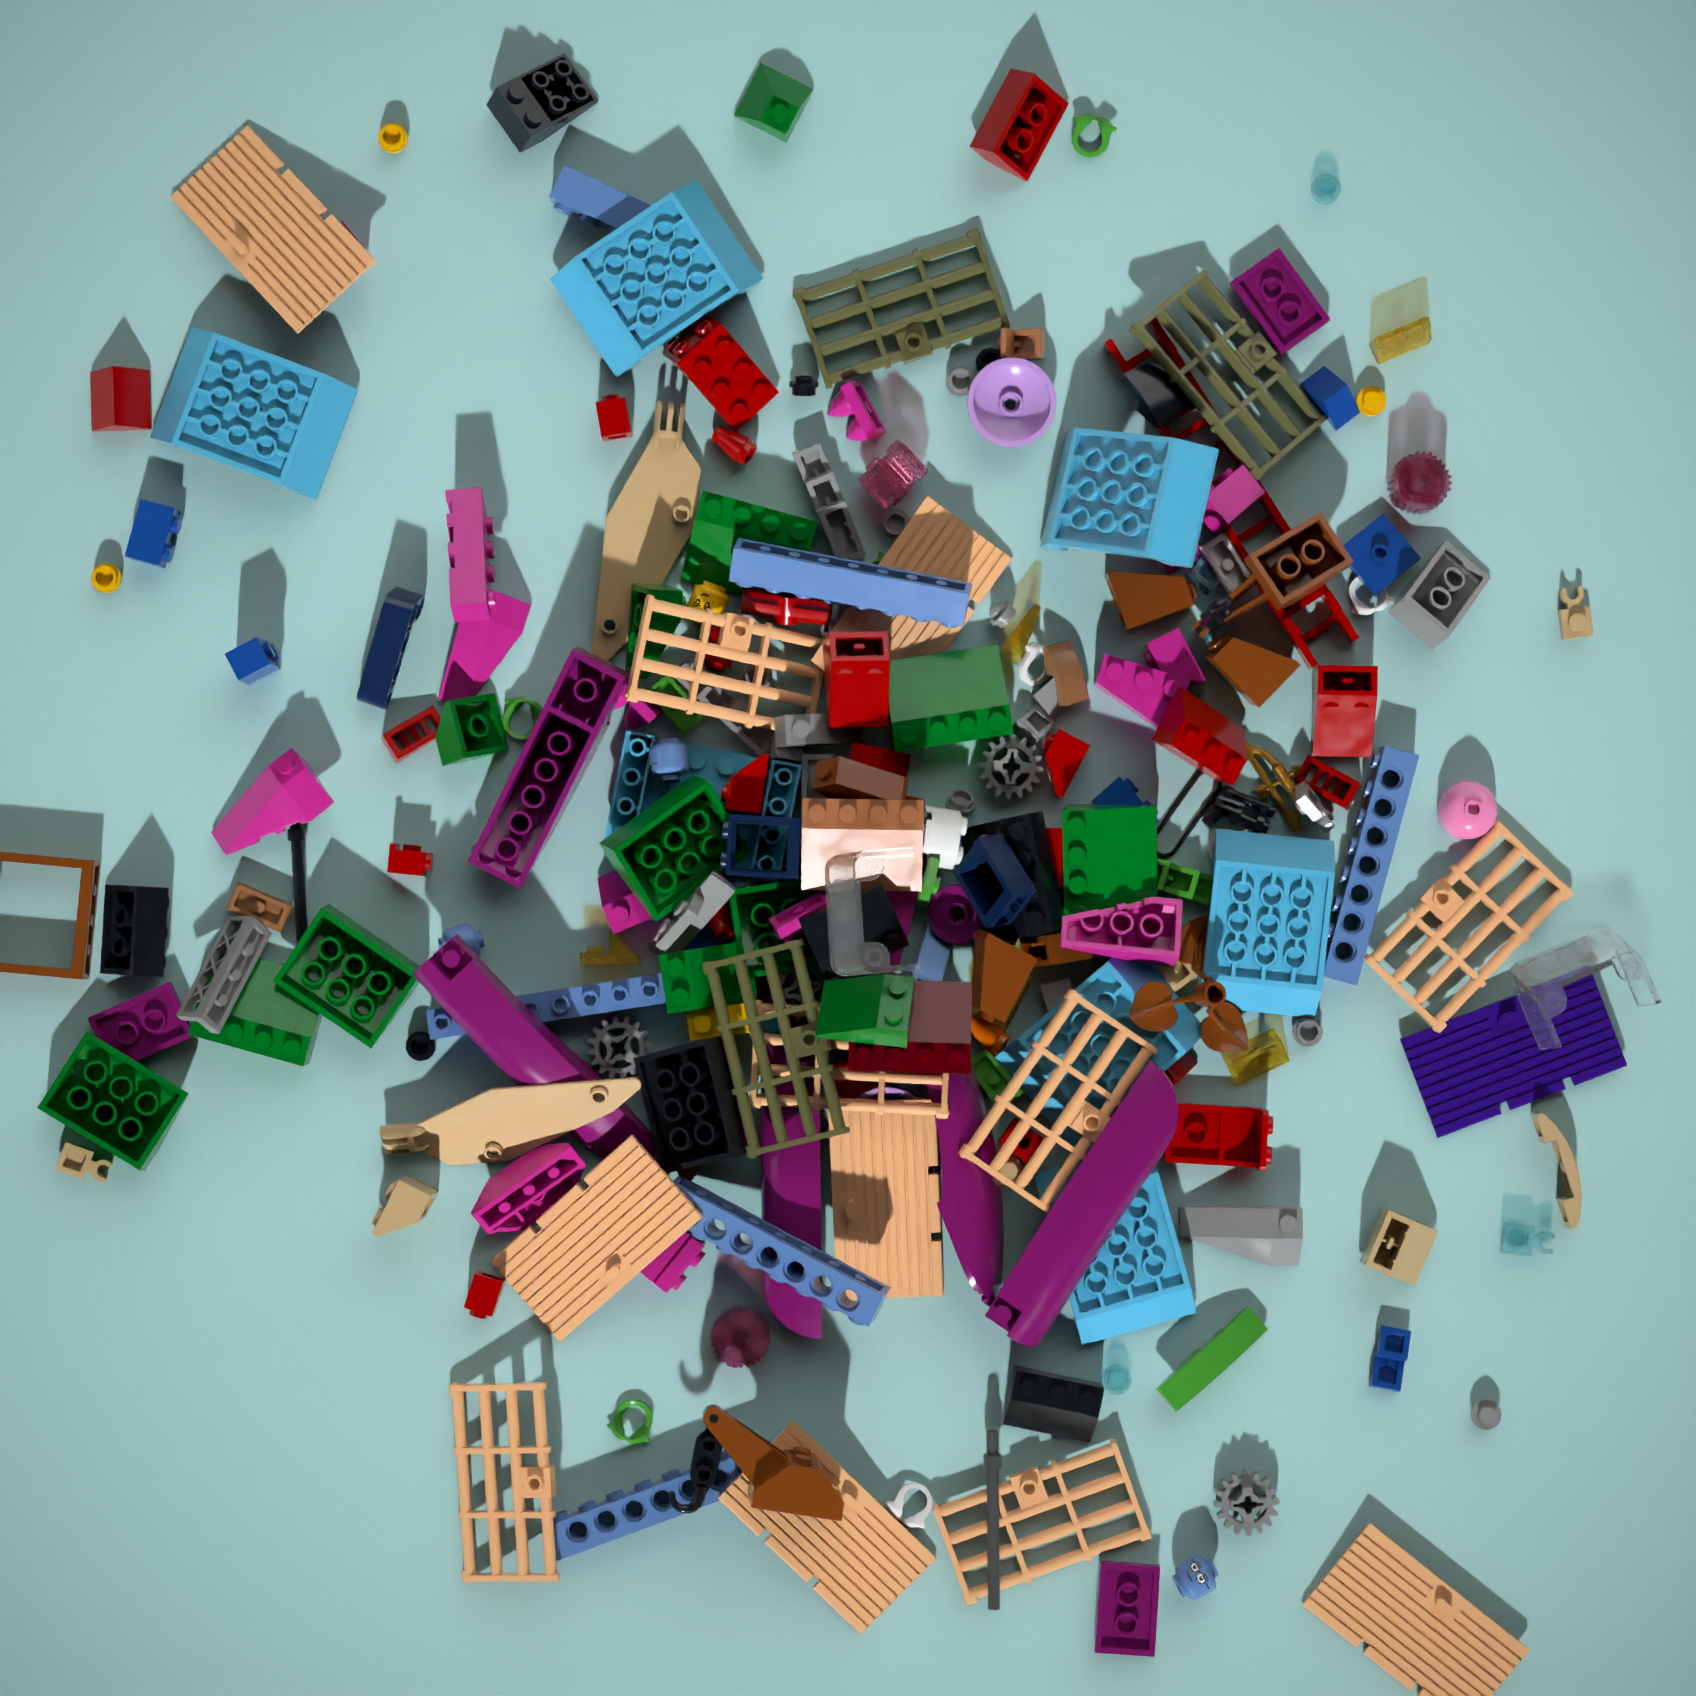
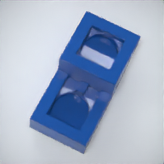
M1383 1325L1380 1327L1369 1387L1394 1392L1401 1391L1404 1363L1408 1358L1411 1331Z

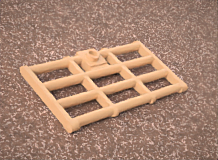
M647 594L625 700L637 703L639 700L684 710L685 714L689 715L698 713L743 723L744 727L747 728L757 726L775 730L774 718L755 714L758 698L763 697L807 707L806 714H815L824 670L816 664L814 667L767 656L770 638L818 649L826 637L822 636L819 638L773 627L772 623L765 622V624L756 623L754 618L724 612L721 615L713 613V609L706 608L704 611L655 599L654 595ZM652 611L702 622L699 640L649 629ZM711 625L720 626L718 644L708 642ZM752 634L761 636L758 654L748 651ZM646 640L695 651L693 669L643 658ZM705 654L756 665L752 683L702 672ZM764 668L813 678L809 696L761 685ZM640 670L690 681L687 699L637 688ZM699 683L750 694L747 711L744 712L696 701Z
M1495 820L1493 827L1457 865L1453 864L1449 868L1450 872L1443 879L1439 878L1418 899L1420 903L1414 910L1409 909L1406 913L1407 917L1370 955L1366 954L1364 961L1428 1022L1433 1031L1439 1034L1447 1026L1446 1022L1479 987L1484 988L1487 984L1485 981L1522 942L1526 943L1530 939L1529 935L1561 901L1566 902L1573 894L1568 886L1562 883L1498 820ZM1502 835L1514 848L1477 886L1465 873ZM1523 856L1535 869L1498 906L1486 894ZM1545 877L1556 890L1519 927L1508 914ZM1458 880L1472 891L1464 900L1451 888ZM1481 900L1493 913L1454 952L1443 939ZM1428 911L1442 922L1435 931L1421 920ZM1502 921L1514 934L1476 973L1464 960ZM1416 925L1428 938L1391 976L1378 963ZM1438 946L1449 959L1412 997L1400 984ZM1457 967H1460L1471 979L1433 1017L1421 1005Z
M1070 988L1063 997L1065 1001L1037 1042L1033 1041L1030 1045L1032 1047L1031 1051L1000 1096L996 1095L994 1098L995 1104L967 1145L964 1143L958 1151L961 1158H966L1047 1214L1051 1210L1049 1206L1080 1160H1084L1085 1153L1091 1144L1095 1143L1111 1119V1114L1117 1106L1119 1107L1122 1098L1152 1054L1156 1055L1158 1049L1088 1002L1076 990ZM1079 1003L1092 1012V1014L1062 1059L1048 1051L1047 1047L1076 1004ZM1103 1020L1117 1029V1031L1087 1076L1074 1069L1072 1064ZM1128 1037L1142 1048L1112 1093H1109L1096 1083ZM1043 1055L1057 1066L1024 1113L1010 1102ZM1068 1072L1082 1083L1049 1130L1035 1119ZM1092 1089L1107 1099L1100 1110L1085 1101ZM1005 1109H1008L1021 1119L991 1164L987 1165L974 1155ZM1030 1126L1046 1136L1016 1181L1012 1182L999 1172ZM1067 1126L1082 1136L1075 1147L1060 1138ZM1055 1143H1057L1071 1154L1042 1197L1038 1200L1024 1189Z
M756 1000L759 1015L775 1011L774 1004L762 1003V1000ZM786 1004L787 1008L798 1006ZM805 1011L789 1014V1017H807ZM763 1033L766 1046H784L781 1034ZM829 1039L831 1049L848 1050L849 1041ZM754 1045L751 1084L758 1083L759 1075H761ZM815 1054V1066H802V1065H801L802 1072H803V1071H807V1070H811V1069H815V1068H819L818 1062H817V1058H816V1054ZM771 1064L773 1076L783 1077L790 1075L788 1065ZM834 1067L835 1070L832 1071L834 1079L879 1082L878 1100L839 1098L842 1110L877 1112V1115H884V1112L936 1115V1118L948 1119L950 1114L948 1109L949 1074L848 1071V1068ZM821 1074L805 1077L814 1078L813 1096H808L813 1111L819 1112L820 1109H829L826 1097H820ZM886 1082L942 1085L941 1103L885 1100ZM758 1089L750 1091L749 1101L751 1108L761 1109V1106H768L765 1094L758 1093ZM778 1094L781 1107L798 1108L796 1095Z
M453 1382L449 1384V1396H452L455 1433L453 1454H456L460 1511L457 1513L458 1518L461 1519L464 1569L461 1570L462 1582H553L560 1580V1573H557L553 1517H556V1510H553L552 1497L557 1495L555 1466L550 1465L549 1462L551 1445H548L544 1389H547V1382L481 1384ZM518 1390H532L536 1445L521 1446ZM478 1391L482 1446H467L464 1392ZM490 1391H505L509 1446H494ZM537 1453L538 1466H523L522 1454ZM468 1454H483L487 1510H472ZM495 1454H510L514 1510H499ZM525 1498H540L541 1510H526ZM487 1518L491 1573H476L473 1519ZM499 1518H514L518 1573H503ZM526 1518H541L545 1573H530Z
M1115 1439L1109 1440L1110 1443L1066 1460L1060 1462L1054 1460L1051 1462V1465L1038 1469L1037 1466L1009 1475L1010 1480L999 1484V1510L1001 1512V1515H999V1528L1006 1526L1011 1540L1010 1543L999 1546V1559L1016 1554L1021 1567L1019 1571L1000 1577V1590L1026 1581V1584L1032 1582L1031 1579L1085 1559L1088 1562L1092 1560L1091 1557L1131 1542L1137 1540L1143 1542L1152 1538V1532L1145 1523ZM1115 1455L1120 1469L1119 1472L1069 1490L1066 1489L1061 1474ZM1056 1476L1061 1493L1048 1497L1043 1480ZM1125 1483L1130 1499L1077 1518L1072 1501ZM987 1488L939 1506L937 1503L931 1505L962 1588L963 1601L967 1605L978 1602V1598L988 1595V1582L968 1589L963 1572L987 1564V1551L958 1561L953 1545L987 1533V1520L948 1534L942 1517L986 1502ZM1014 1491L1020 1508L1007 1512L1001 1496ZM1066 1504L1071 1517L1070 1521L1017 1540L1011 1525L1012 1523ZM1130 1511H1135L1140 1527L1090 1545L1086 1544L1081 1529ZM1076 1532L1081 1548L1030 1567L1026 1566L1021 1551Z

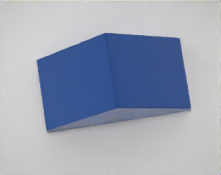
M1325 366L1300 384L1322 414L1328 417L1327 420L1335 431L1360 413L1347 384Z

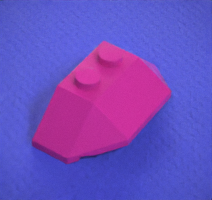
M570 1143L541 1145L525 1153L488 1179L471 1214L487 1234L525 1230L530 1225L532 1226L536 1223V1219L580 1182L582 1171L585 1170L586 1164Z

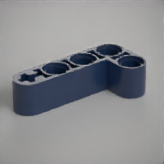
M395 587L387 594L358 689L357 700L382 709L388 707L411 629L421 614L425 596L400 587Z

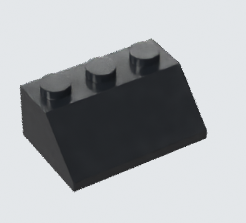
M881 882L798 919L826 981L835 980L909 946L901 923Z
M105 884L100 973L163 977L166 965L165 941L168 934L166 923L167 909L169 907V888Z
M1014 1365L1003 1424L1090 1442L1099 1418L1104 1387L1102 1383Z

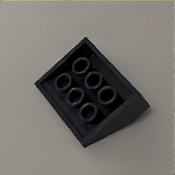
M1043 811L967 827L965 836L961 835L965 855L974 845V840L979 836L1003 833L1036 889L1034 895L1010 926L991 930L984 928L983 931L1003 941L1061 930V918L1064 916ZM986 861L981 871L996 897L999 898L1004 889Z
M722 1036L706 1038L633 1058L638 1079L642 1083V1096L659 1165L666 1173L747 1154L745 1149L748 1146L736 1095L732 1094L734 1086Z

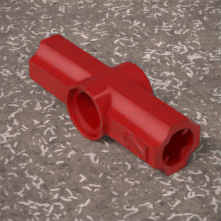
M744 588L741 614L773 618L774 622L781 625H795L798 622L829 626L831 622L833 605L825 603L823 599H801L792 593H770L765 589Z

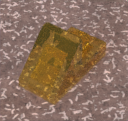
M609 928V952H604V946H587V952L579 953L580 965L641 964V957L617 933L613 934L611 928Z

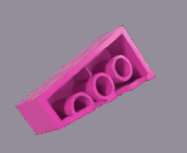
M481 487L445 490L446 502L450 513L446 514L450 540L448 542L450 568H453L449 569L450 606L454 622L491 620L490 608L496 607L494 589L490 590V583H495L494 565H490V559L495 558L493 541H489V535H494L493 517L487 516Z

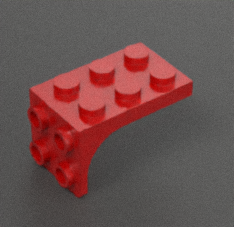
M709 315L704 316L685 329L680 335H676L665 344L666 348L662 351V354L691 381L735 432L779 393L724 326Z
M1177 1103L1179 1107L1178 1126L1173 1139L1164 1152L1163 1162L1254 1168L1260 1171H1265L1266 1164H1271L1272 1147L1267 1145L1268 1134L1273 1133L1274 1122L1273 1116H1269L1268 1110L1262 1107Z

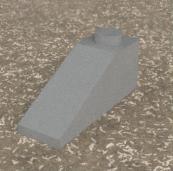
M828 714L782 715L774 718L776 747L862 744L861 728L829 729Z

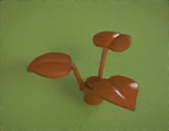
M1208 915L1199 916L1189 921L1181 929L1180 958L1178 960L1185 964L1191 963L1192 971L1202 978L1204 982L1199 983L1195 987L1192 996L1173 1000L1171 990L1167 985L1156 981L1148 982L1141 986L1134 996L1129 1011L1130 1019L1144 1030L1164 1031L1172 1027L1177 1021L1178 1015L1173 1005L1196 1002L1201 1006H1209L1206 1010L1209 1016L1204 1018L1200 1025L1201 1038L1209 1049L1217 1052L1247 1051V1031L1240 1012L1233 1004L1225 1002L1226 990L1224 986L1219 982H1213L1212 977H1208L1198 968H1203Z

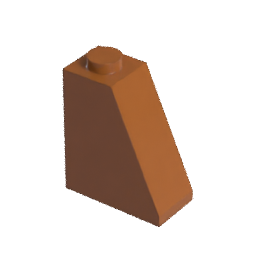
M1115 571L1105 575L1125 632L1195 605L1193 599L1197 598L1195 589L1191 582L1186 583L1184 576Z
M1226 634L1215 637L1208 644V650L1203 654L1249 704L1259 708L1300 666L1296 660Z
M838 756L817 762L813 789L829 799L906 800L908 779L904 776Z
M979 928L975 933L972 1006L979 1009L977 1015L991 1023L997 1018L1005 1023L1038 958Z
M1060 933L1019 939L1021 950L1038 958L1034 967L1103 957V955L1060 947Z

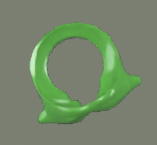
M1091 114L1072 117L1075 126L1071 143L1074 150L1084 157L1093 158L1100 156L1106 151L1111 133L1116 131L1117 127L1113 126L1107 119L1095 117ZM1092 120H1096L1100 128L1102 144L1096 151L1087 152L1079 146L1078 137Z
M523 697L505 698L504 701L507 704V708L502 720L504 730L515 739H528L532 729L526 734H517L510 727V718L524 703L530 705V711H532L534 727L543 708L536 701H529Z
M626 1400L619 1405L613 1422L607 1424V1427L611 1429L615 1437L620 1440H626L631 1444L650 1442L651 1439L648 1433L652 1425L653 1415L651 1409L641 1400ZM637 1405L645 1411L646 1421L636 1432L627 1437L623 1428L622 1414L628 1406Z

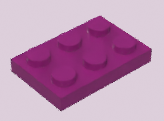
M1280 248L1230 283V286L1281 356L1331 320Z
M167 982L88 1018L97 1038L137 1062L194 1037L188 1035L190 1022L181 1020L176 1016L182 1004L172 982Z
M1100 1561L1095 1653L1155 1657L1160 1565Z

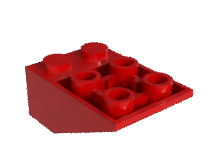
M888 631L829 632L822 642L828 728H887L890 677Z
M1317 665L1313 667L1312 756L1372 757L1377 705L1378 666Z

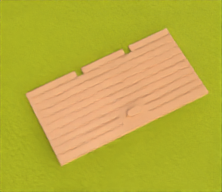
M246 126L240 134H237L225 148H222L217 155L211 158L202 169L197 171L170 198L294 331L299 334L306 325L310 324L345 289L350 287L360 275H363L376 260L333 214L329 215L325 220L320 217L327 211V208L290 169H287L280 175L278 170L283 167L284 163L249 126Z
M926 496L878 565L972 583L969 601L972 599L980 604L1012 558L929 496ZM849 605L830 632L888 631L890 660L946 652L963 627L949 628L941 625L940 622L930 620L918 622L910 616L900 614L898 616H888L879 610L869 609L863 611L855 609L853 605ZM969 607L967 610L964 626L974 613V611ZM821 644L810 661L824 670L823 645Z
M930 1098L889 1100L932 1103ZM828 1109L829 1131L834 1130L830 1112ZM842 1110L845 1126H849L850 1132L829 1137L835 1258L891 1287L886 1298L944 1295L942 1240H931V1233L941 1232V1215L937 1206V1202L940 1201L939 1173H928V1166H938L935 1116L884 1112V1115H877V1112ZM846 1290V1295L849 1299H857V1295L853 1291Z
M630 1135L583 1177L584 1181L589 1185L586 1190L577 1183L536 1219V1223L542 1228L538 1233L530 1225L491 1260V1263L506 1278L508 1283L513 1286L514 1290L519 1293L520 1297L526 1301V1304L532 1308L533 1312L559 1342L703 1217L634 1135Z
M793 1420L771 1443L782 1451L785 1449L793 1450V1447H804L810 1449L811 1453L817 1456L840 1489L844 1501L842 1520L836 1521L751 1508L747 1492L749 1479L743 1472L717 1498L757 1536L766 1529L770 1535L764 1540V1543L805 1582H808L815 1576L818 1581L812 1588L862 1634L936 1557Z
M1370 1522L1302 1603L1303 1606L1355 1647L1362 1640L1369 1644L1363 1653L1406 1688L1411 1690L1418 1683L1422 1688L1417 1693V1696H1492L1495 1690L1499 1688L1501 1683L1520 1663L1521 1659L1530 1651L1528 1647Z

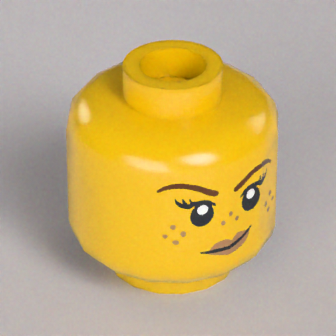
M704 581L703 585L697 584L694 586L687 607L704 611L706 608L713 609V613L723 615L729 604V596L725 594V588Z

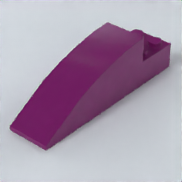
M580 647L571 650L467 862L519 889L523 887L610 725L609 717L630 677L629 672Z

